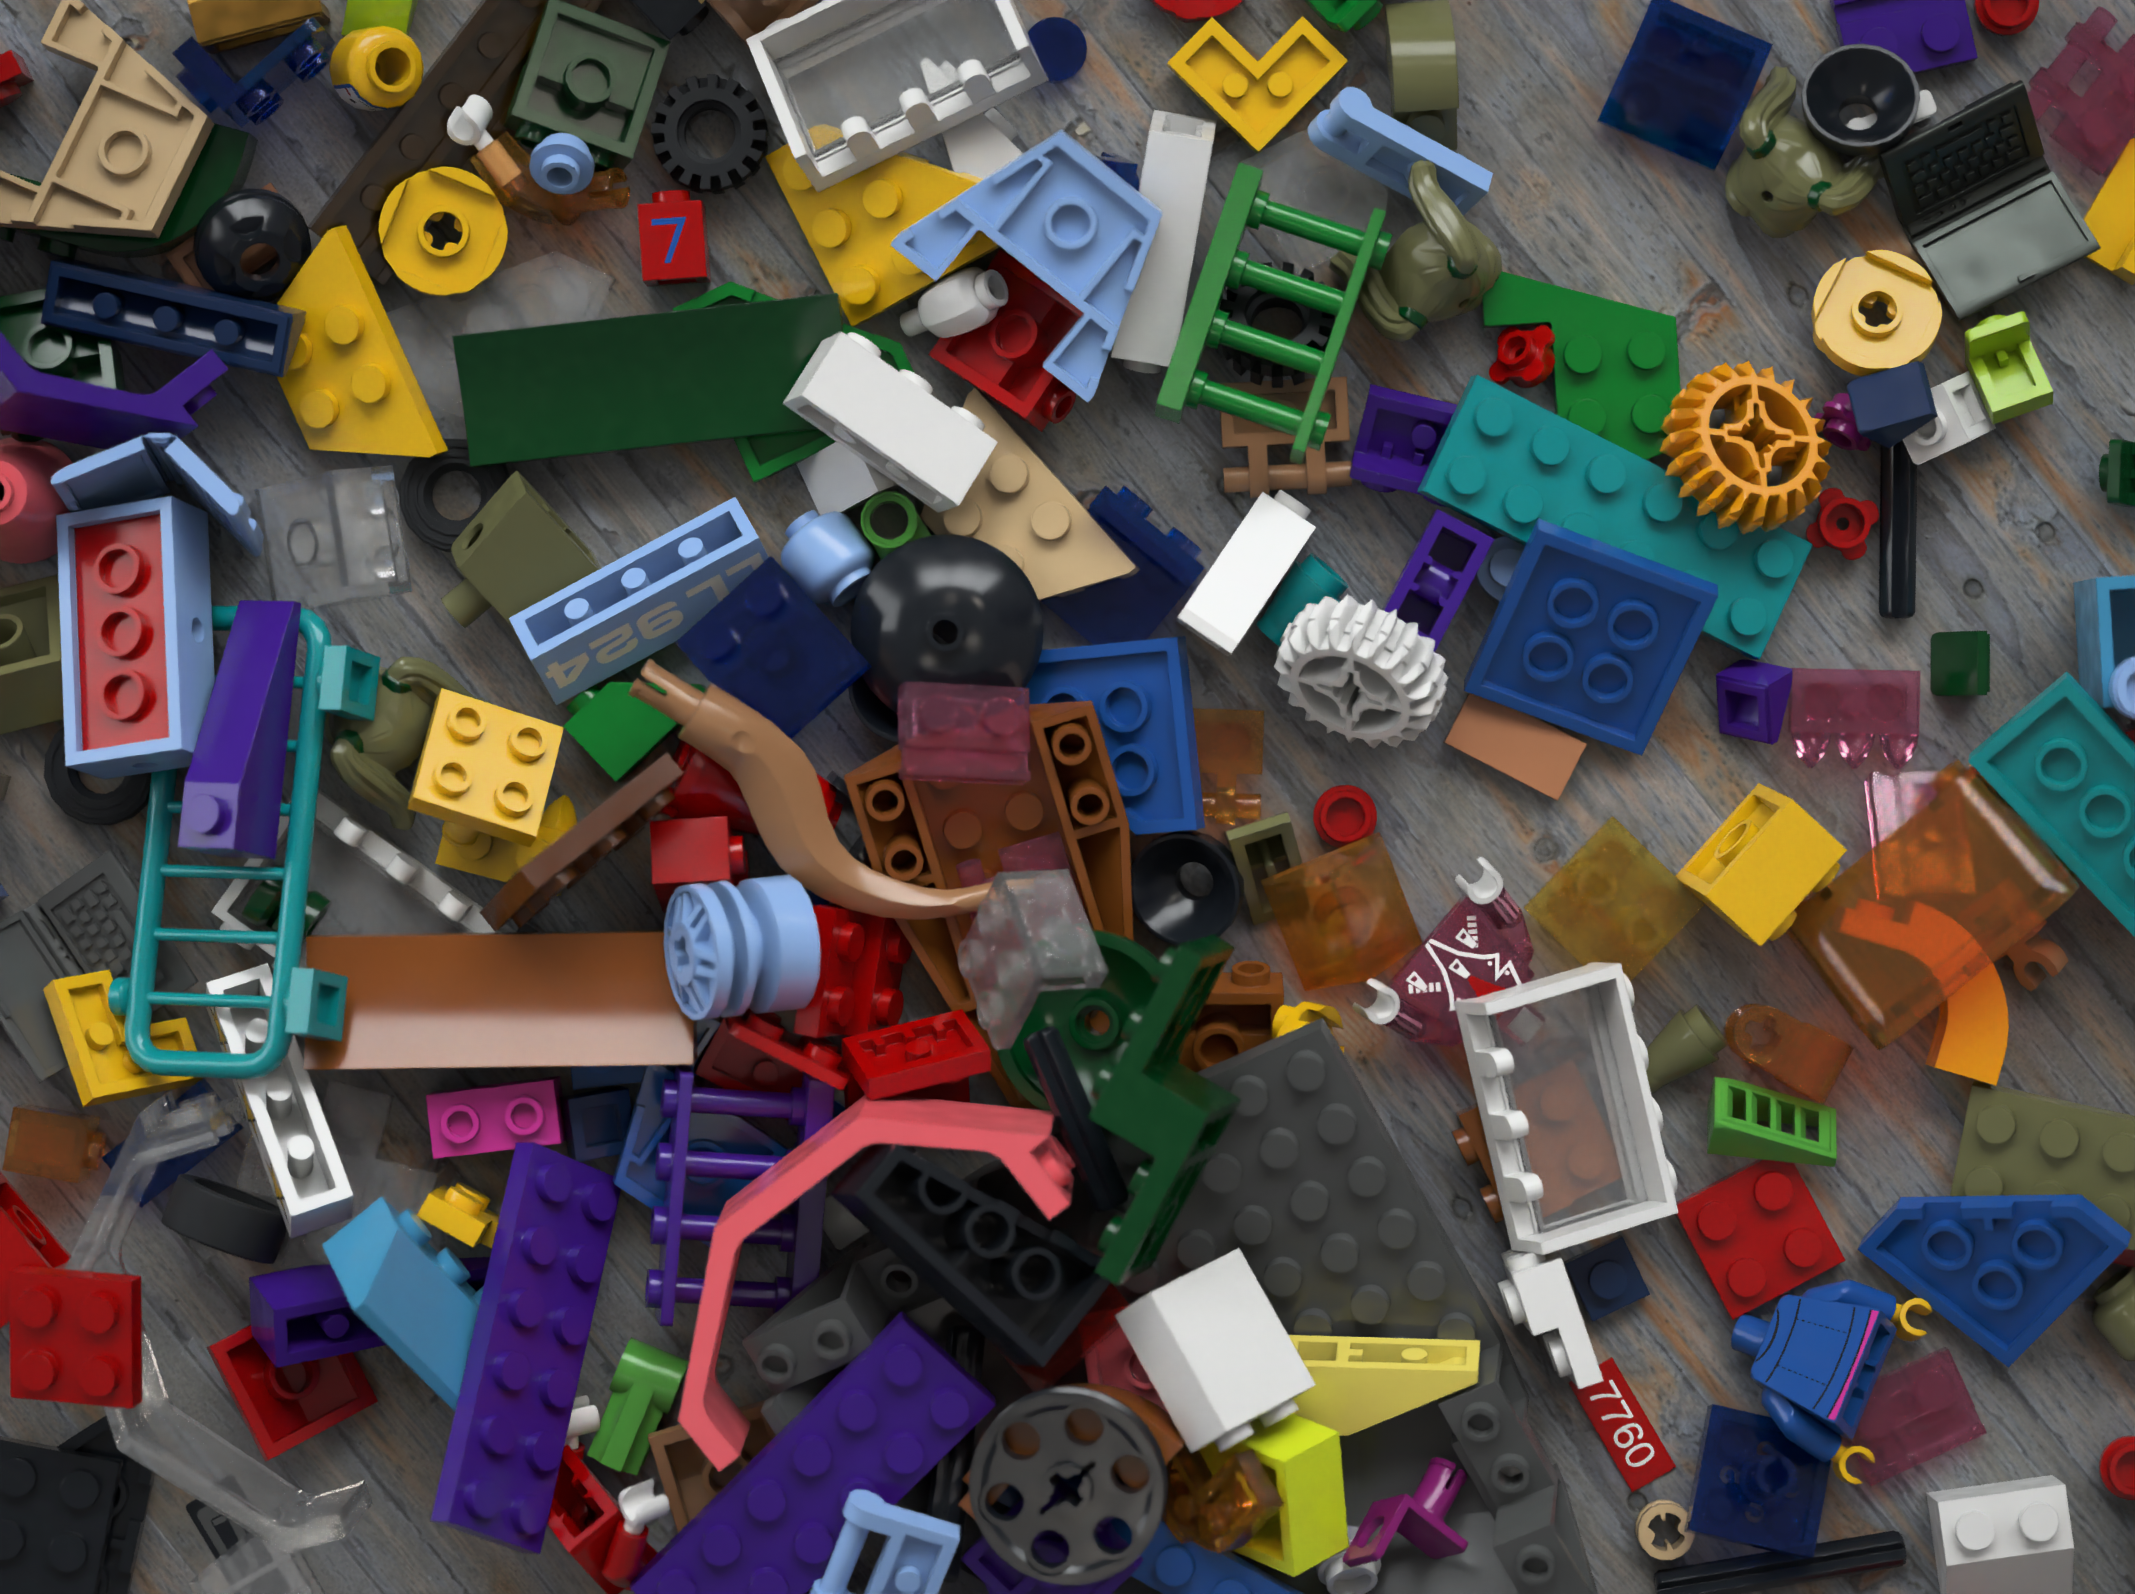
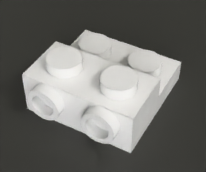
M1510 1249L1502 1253L1503 1266L1508 1279L1498 1282L1497 1285L1509 1319H1512L1514 1325L1523 1322L1533 1336L1552 1330V1332L1543 1334L1542 1338L1554 1371H1557L1560 1378L1568 1375L1578 1389L1604 1381L1562 1258L1555 1251L1541 1255L1534 1254V1252L1528 1253Z

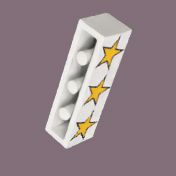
M268 963L207 982L206 994L271 996L273 976ZM206 1007L223 1053L251 1054L261 1049L267 1036L270 1009ZM294 1035L287 1056L276 1070L265 1077L248 1080L232 1079L290 1239L351 1219L353 1209L351 1187L307 1070H303L304 1060Z

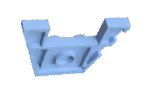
M1061 129L897 234L891 242V246L933 280L937 281L978 230H981L1083 312L1081 317L1043 362V368L1088 403L1097 389L1131 294L1134 291L1162 217V210Z

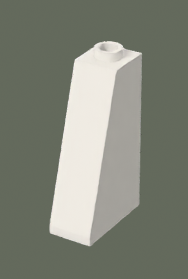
M1159 110L1153 111L1139 192L1162 210V217L1134 291L1131 294L1112 348L1111 357L1124 359L1123 366L1127 369L1142 373H1160L1162 366L1169 367L1182 327L1217 120Z

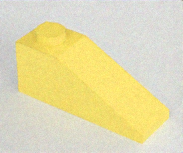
M1288 1335L1316 1384L1293 1398L1299 1408L1294 1414L1336 1430L1340 1436L1352 1435L1478 1383L1480 1340Z

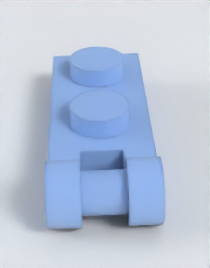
M1346 87L1341 90L1331 101L1330 109L1320 112L1308 126L1309 138L1318 149L1410 199L1412 197L1408 185L1409 173L1414 162L1420 160L1430 161L1435 164L1439 186L1455 203L1463 216L1489 191L1492 172L1413 130L1410 126L1373 108L1369 97L1358 88Z

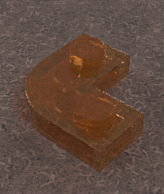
M1186 1443L1183 1444L1181 1449L1166 1465L1168 1496L1162 1518L1171 1533L1181 1544L1194 1541L1202 1548L1216 1552V1554L1238 1549L1248 1543L1284 1505L1253 1450L1234 1453L1214 1476L1199 1450L1191 1453Z

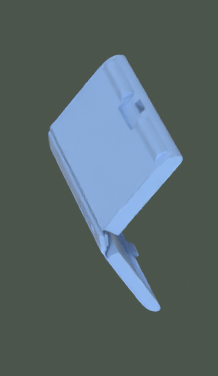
M149 433L68 465L56 472L51 478V484L70 513L155 499L170 493L166 481L168 479L170 481L174 480L177 484H184L189 494L249 553L258 557L262 552L264 535L256 520L250 518L251 511L243 496L233 493L176 435L170 433Z

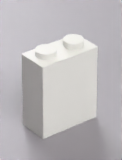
M1240 1248L1148 1293L1115 1315L1191 1453L1214 1441L1220 1452L1232 1447L1255 1433L1250 1422L1257 1418H1260L1265 1428L1277 1423L1299 1410L1293 1398L1316 1385Z

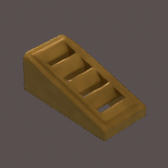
M187 0L198 44L211 55L328 25V22L331 21L328 8L321 0Z

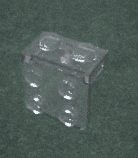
M1068 869L998 872L985 899L979 904L977 915L965 939L959 944L957 955L959 970L964 978H968L977 1002L976 1008L979 1024L983 1029L987 1030L992 1045L996 1050L1010 1049L1040 991L1099 988L1108 972Z

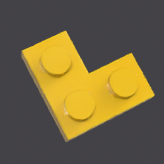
M1303 16L1259 61L1252 57L1211 17L1167 62V66L1258 155L1347 65L1348 60Z
M110 969L54 979L43 989L83 1107L192 1086L203 1079V1077L156 1075L144 1071L131 1059L125 1045L124 1027L126 1016L114 1015L108 1003V992L113 982ZM186 1017L152 1023L150 1025V1038L156 1048L161 1050L197 1051Z
M457 1182L455 1187H447L443 1184L430 1192L417 1214L419 1218L471 1247L482 1243L491 1249L499 1221V1215L487 1209L491 1199L461 1182Z

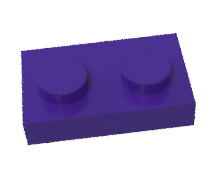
M1370 384L1353 450L1349 476L1360 480L1364 486L1378 492L1389 493L1398 489L1422 495L1417 490L1455 412L1457 404ZM1423 495L1424 499H1426L1428 502L1438 506L1446 507Z

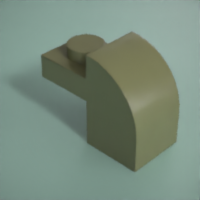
M1449 0L1385 4L1386 62L1391 89V117L1446 148L1457 150L1458 69Z

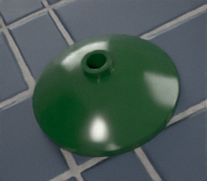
M1089 929L1061 933L1037 944L1027 951L1006 976L999 991L994 1012V1038L997 1053L1008 1078L1016 1089L1040 1110L1052 1111L1023 1046V1039L1043 1028L1055 1026L1059 1030L1093 1109L1097 1100L1091 1097L1090 1093L1096 1079L1109 1062L1117 1064L1127 1045V1042L1121 1039V1034L1128 1019L1139 1005L1147 1008L1158 985L1151 982V978L1159 960L1147 949L1124 936L1112 932ZM1094 1010L1104 1012L1109 1018V1028L1104 1033L1096 1031L1091 1025L1090 1017ZM1184 1044L1175 1059L1179 1063L1183 1054Z

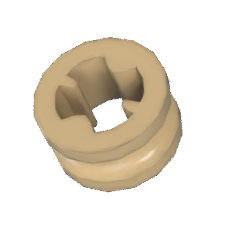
M1656 1500L1648 1503L1639 1512L1635 1521V1534L1639 1544L1650 1556L1659 1560H1674L1683 1556L1691 1548L1695 1538V1526L1688 1512L1680 1504L1671 1500ZM1665 1513L1676 1515L1678 1518L1674 1526L1681 1534L1679 1539L1672 1545L1667 1539L1664 1540V1546L1653 1544L1652 1541L1654 1540L1655 1533L1649 1526L1650 1521L1657 1515L1660 1516L1662 1521H1665Z

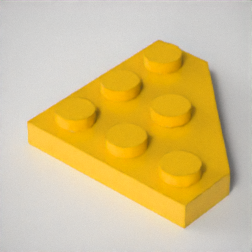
M827 125L818 126L809 131L817 151L844 138L841 130ZM789 143L765 156L834 293H838L841 307L850 325L853 327L871 320L940 279L1000 247L981 230H978L940 278L935 281L891 246V242L897 234L983 180L982 178L965 172L957 173L930 164L927 159L906 152H900L829 188L817 192L795 160Z

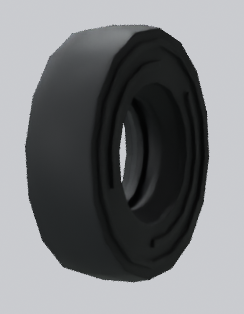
M443 439L448 451L430 458L414 457L408 463L400 482V508L407 526L424 543L445 552H451L453 542L510 477L506 464L470 467L467 439ZM451 471H464L471 474L478 481L481 489V502L478 509L470 517L463 520H449L443 517L436 510L433 503V489L436 482L444 474Z
M64 726L54 735L45 754L44 779L51 798L66 815L85 824L114 825L133 818L148 805L152 772L125 776L122 784L114 791L106 794L95 793L87 789L81 782L78 770L65 766Z

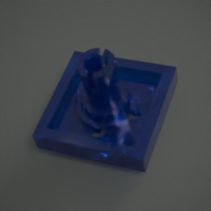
M1712 1404L1707 1407L1684 1532L1804 1559L1814 1558L1831 1460L1822 1462L1787 1439L1771 1417ZM1761 1442L1769 1444L1762 1447V1451L1768 1455L1757 1454V1447ZM1725 1466L1732 1468L1725 1472L1727 1484L1720 1478V1471ZM1798 1491L1797 1495L1794 1498H1788L1785 1496L1789 1492L1794 1494ZM1749 1505H1753V1506H1755V1507H1758L1760 1510H1758V1509H1756V1508H1754V1507H1751V1506H1749ZM1745 1512L1749 1513L1753 1518L1760 1516L1761 1518L1757 1523L1750 1522L1746 1518Z

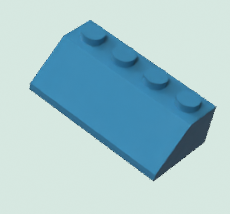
M381 1196L322 1244V1247L353 1311L455 1411L483 1287L476 1292L466 1281L471 1277L468 1270L449 1248L445 1247L438 1253L428 1243L432 1239V1235L411 1209L407 1208L400 1214Z

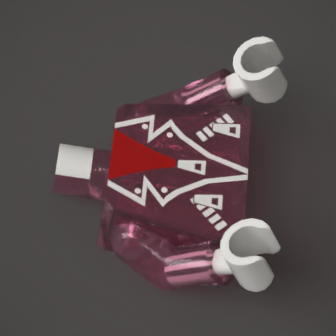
M1479 857L1477 859L1478 863L1483 867V875L1476 883L1468 884L1460 874L1456 876V884L1466 895H1462L1386 985L1376 979L1370 978L1367 980L1366 983L1377 990V999L1368 1008H1363L1354 1002L1353 1010L1372 1023L1383 1024L1410 1041L1454 1047L1463 1042L1454 1001L1490 994L1527 983L1533 978L1535 974L1528 965L1532 961L1534 947L1523 912L1504 888L1500 873L1485 858ZM1529 1004L1494 1014L1497 1028L1520 1047L1533 1036L1545 1020V1017Z

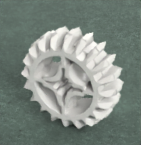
M1347 595L1340 603L1328 596H1325L1319 604L1307 603L1303 611L1296 615L1293 622L1288 623L1280 639L1282 643L1277 651V660L1274 668L1280 673L1277 685L1283 690L1290 692L1289 704L1303 707L1306 710L1305 720L1319 721L1326 726L1327 734L1332 731L1344 734L1350 744L1356 738L1364 739L1372 748H1376L1381 741L1396 748L1403 739L1415 741L1419 733L1426 730L1429 723L1435 720L1442 706L1441 701L1446 693V683L1449 677L1443 672L1446 659L1440 654L1433 652L1435 640L1417 634L1418 623L1403 622L1397 618V609L1390 613L1378 609L1373 599L1366 605L1358 604L1350 595Z

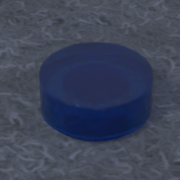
M1060 17L1043 19L1031 27L1027 34L1049 79L1046 82L1058 84L1073 79L1082 70L1087 57L1086 39L1080 28L1070 20Z

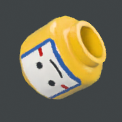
M387 26L368 27L353 30L338 42L332 52L329 67L332 85L340 98L354 108L366 111L401 107L416 94L422 83L424 71L421 52L413 39L401 30Z

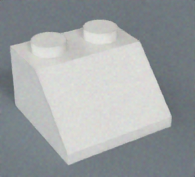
M2049 1475L1926 1493L1940 1594H2072L2074 1543L2066 1486L2059 1479Z

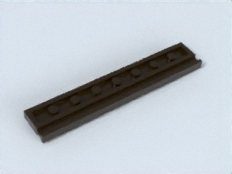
M482 0L423 76L422 83L414 97L399 107L311 221L308 228L323 238L328 230L346 225L368 274L384 286L394 273L384 258L378 231L380 214L386 199L398 184L418 172L442 166L472 172L484 155L481 151L477 150L474 144L462 145L452 140L447 133L448 119L456 106L461 108L464 106L470 95H479L487 100L492 107L493 117L486 130L494 139L493 142L496 141L506 128L503 127L504 121L548 0ZM561 0L593 13L603 2V0ZM429 220L425 226V231L429 228L433 221Z

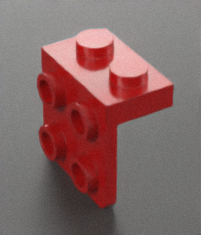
M749 1008L745 1010L743 1015L721 1016L719 1020L720 1026L705 1046L694 1067L695 1074L724 1089L790 1093L791 1087L802 1086L803 1072L842 1091L849 1081L848 1074L843 1070V1058L836 1053L839 1048L836 1044L824 1037L815 1038L802 1035L800 1038L786 1031L780 1025L782 1018L776 1013L756 1014Z

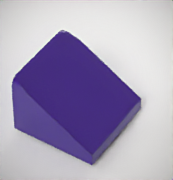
M1741 659L1717 673L1715 676L1719 733L1772 745L1776 743L1779 738L1792 686V669Z

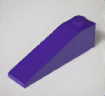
M239 601L184 783L178 847L218 857L276 858L301 603Z
M490 1257L459 1258L471 1276L466 1281L477 1292L484 1286ZM331 1264L308 1265L249 1277L251 1334L276 1368L387 1345L353 1311Z

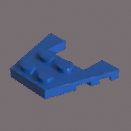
M718 1019L697 1020L698 1056L721 1023ZM646 1065L613 1176V1182L616 1186L651 1209L653 1206H664L666 1182L656 1181L655 1163L658 1142L669 1143L671 1118L661 1117V1089L663 1079H674L675 1065ZM835 1098L832 1120L845 1111V1105ZM690 1113L687 1151L785 1156L786 1150H794L797 1145L796 1141L791 1148H788L742 1116ZM685 1176L682 1214L720 1216L726 1201L754 1180ZM701 1241L711 1248L712 1241Z

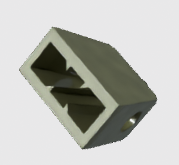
M517 470L506 480L453 542L451 552L458 569L466 578L443 596L441 601L454 619L464 628H467L492 606L512 626L509 620L511 616L601 569L591 549Z

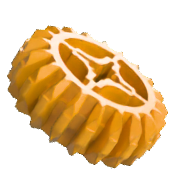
M1749 361L1738 364L1733 369L1727 363L1715 366L1709 373L1704 372L1695 376L1686 385L1687 389H1683L1673 398L1672 404L1669 407L1671 412L1664 418V423L1660 427L1669 436L1663 440L1659 452L1675 459L1668 465L1665 476L1680 477L1684 485L1680 488L1678 498L1693 495L1699 501L1696 516L1707 515L1712 510L1716 513L1719 529L1730 527L1736 521L1742 534L1753 532L1759 526L1767 532L1777 529L1784 522L1794 521L1805 512L1806 506L1818 498L1820 491L1823 489L1820 482L1827 477V473L1831 469L1823 458L1828 455L1832 443L1817 436L1823 430L1826 420L1811 418L1807 410L1811 407L1813 397L1799 400L1792 393L1795 379L1784 381L1780 385L1775 382L1773 366L1762 369L1756 374ZM1724 409L1725 420L1720 424V428L1709 429L1711 412ZM1772 466H1782L1781 479L1778 486H1767L1766 475L1772 471Z

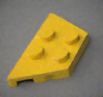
M338 226L328 230L277 303L278 305L306 311L304 325L286 377H277L309 449L428 458L448 451L347 226Z

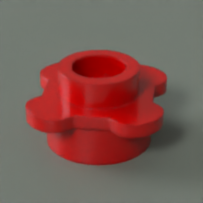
M1545 325L1538 326L1535 330L1520 331L1515 326L1506 328L1497 339V344L1499 345L1498 357L1489 369L1490 378L1499 385H1504L1511 380L1520 388H1532L1541 384L1551 374L1555 364V355L1550 348L1555 341L1553 331Z
M1832 487L1824 490L1818 497L1820 510L1816 521L1806 529L1807 541L1812 543L1815 548L1828 546L1839 550L1847 560L1861 558L1867 550L1864 540L1869 534L1871 525L1879 519V510L1876 504L1871 500L1859 502L1856 499L1845 497L1839 488ZM1839 518H1845L1848 521L1847 529L1840 530L1837 527L1836 523Z

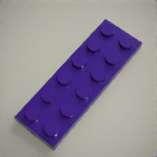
M516 1143L431 1516V1521L521 1553L541 1554L621 1188L614 1184L612 1175L536 1143Z
M901 1311L873 1339L871 1345L855 1357L644 1566L639 1575L631 1581L630 1590L635 1594H805L813 1586L814 1581L821 1578L826 1571L846 1521L842 1511L850 1492L857 1489L868 1490L881 1497L885 1503L895 1505L996 1406L995 1396Z

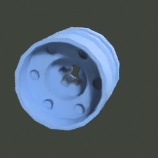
M791 875L742 880L737 887L728 881L707 884V886L704 883L677 887L669 899L664 921V953L671 989L684 1014L694 1021L717 1018L720 1015L722 1017L743 1015L747 1008L756 1014L802 1009L811 1001L819 979L821 950L818 924L811 900L798 880Z

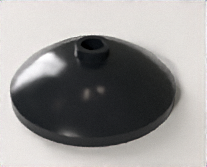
M942 534L927 536L908 542L892 551L874 567L862 584L851 618V643L854 658L864 681L880 701L899 715L914 722L935 727L970 725L983 721L1006 708L1019 696L1032 678L1038 665L1043 645L1044 626L1041 606L1037 594L1023 570L1009 556L984 541L962 535ZM950 620L957 626L958 637L955 642L944 645L935 639L933 629L938 621Z

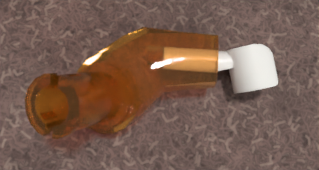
M470 95L462 108L456 106L448 119L447 133L450 138L462 145L474 144L479 151L469 160L499 201L506 207L532 220L550 225L571 226L580 217L581 213L611 208L622 209L628 205L630 186L612 189L614 183L628 180L624 171L619 167L609 168L607 171L594 172L590 184L582 191L574 194H556L540 187L530 174L529 163L531 156L507 131L495 140L487 132L486 128L492 120L493 111L487 100L479 95Z

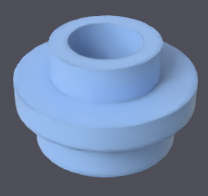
M555 133L546 137L534 148L529 163L530 174L540 187L552 193L565 195L574 194L585 189L593 178L595 167L593 157L585 142L577 136L568 133Z

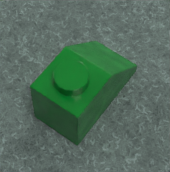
M608 682L602 689L594 685L581 692L566 707L573 717L563 727L615 782H622L680 726L679 723L638 698L629 696L628 692L634 682ZM647 683L662 693L666 692V690L654 683ZM690 684L703 693L707 689L702 684Z

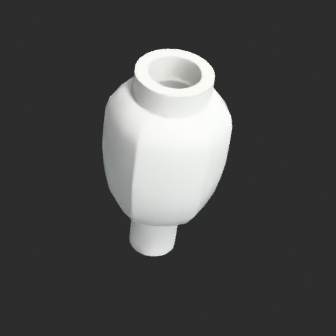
M969 267L954 272L928 287L920 297L918 307L901 314V328L909 337L929 330L935 336L941 338L961 335L980 328L993 320L997 315L999 307L1007 303L1009 294L1006 282L993 269L983 271L978 267Z

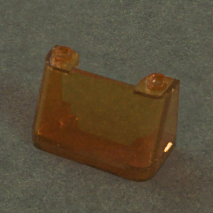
M1959 759L1952 761L1928 782L1935 792L1927 799V803L1838 875L1825 888L1816 893L1810 891L1794 909L1797 912L1796 919L1785 932L1804 959L1877 1050L1888 1046L2062 906L2079 888L2078 881L2073 872L2038 836L2031 826L2020 817L1970 763L1964 766Z

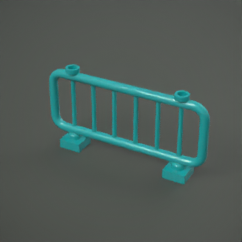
M212 606L213 631H230L238 606ZM301 608L298 632L303 635L307 648L304 676H294L293 689H303L298 739L287 740L286 752L296 753L291 804L281 803L280 816H289L284 868L168 864L173 813L181 814L183 801H174L178 768L156 771L151 774L130 978L118 977L114 979L108 992V1003L112 1013L117 1016H126L124 1027L125 1045L131 1059L146 1072L161 1076L248 1080L265 1077L276 1070L289 1052L293 1035L320 1041H342L348 977L314 968H300L326 712L349 720L374 721L380 657L350 646L332 645L331 634L325 621L310 609ZM166 877L283 880L278 932L161 928ZM159 941L276 945L271 996L154 992ZM157 1004L270 1009L266 1040L261 1049L251 1054L161 1050L153 1045L150 1038L152 1006Z

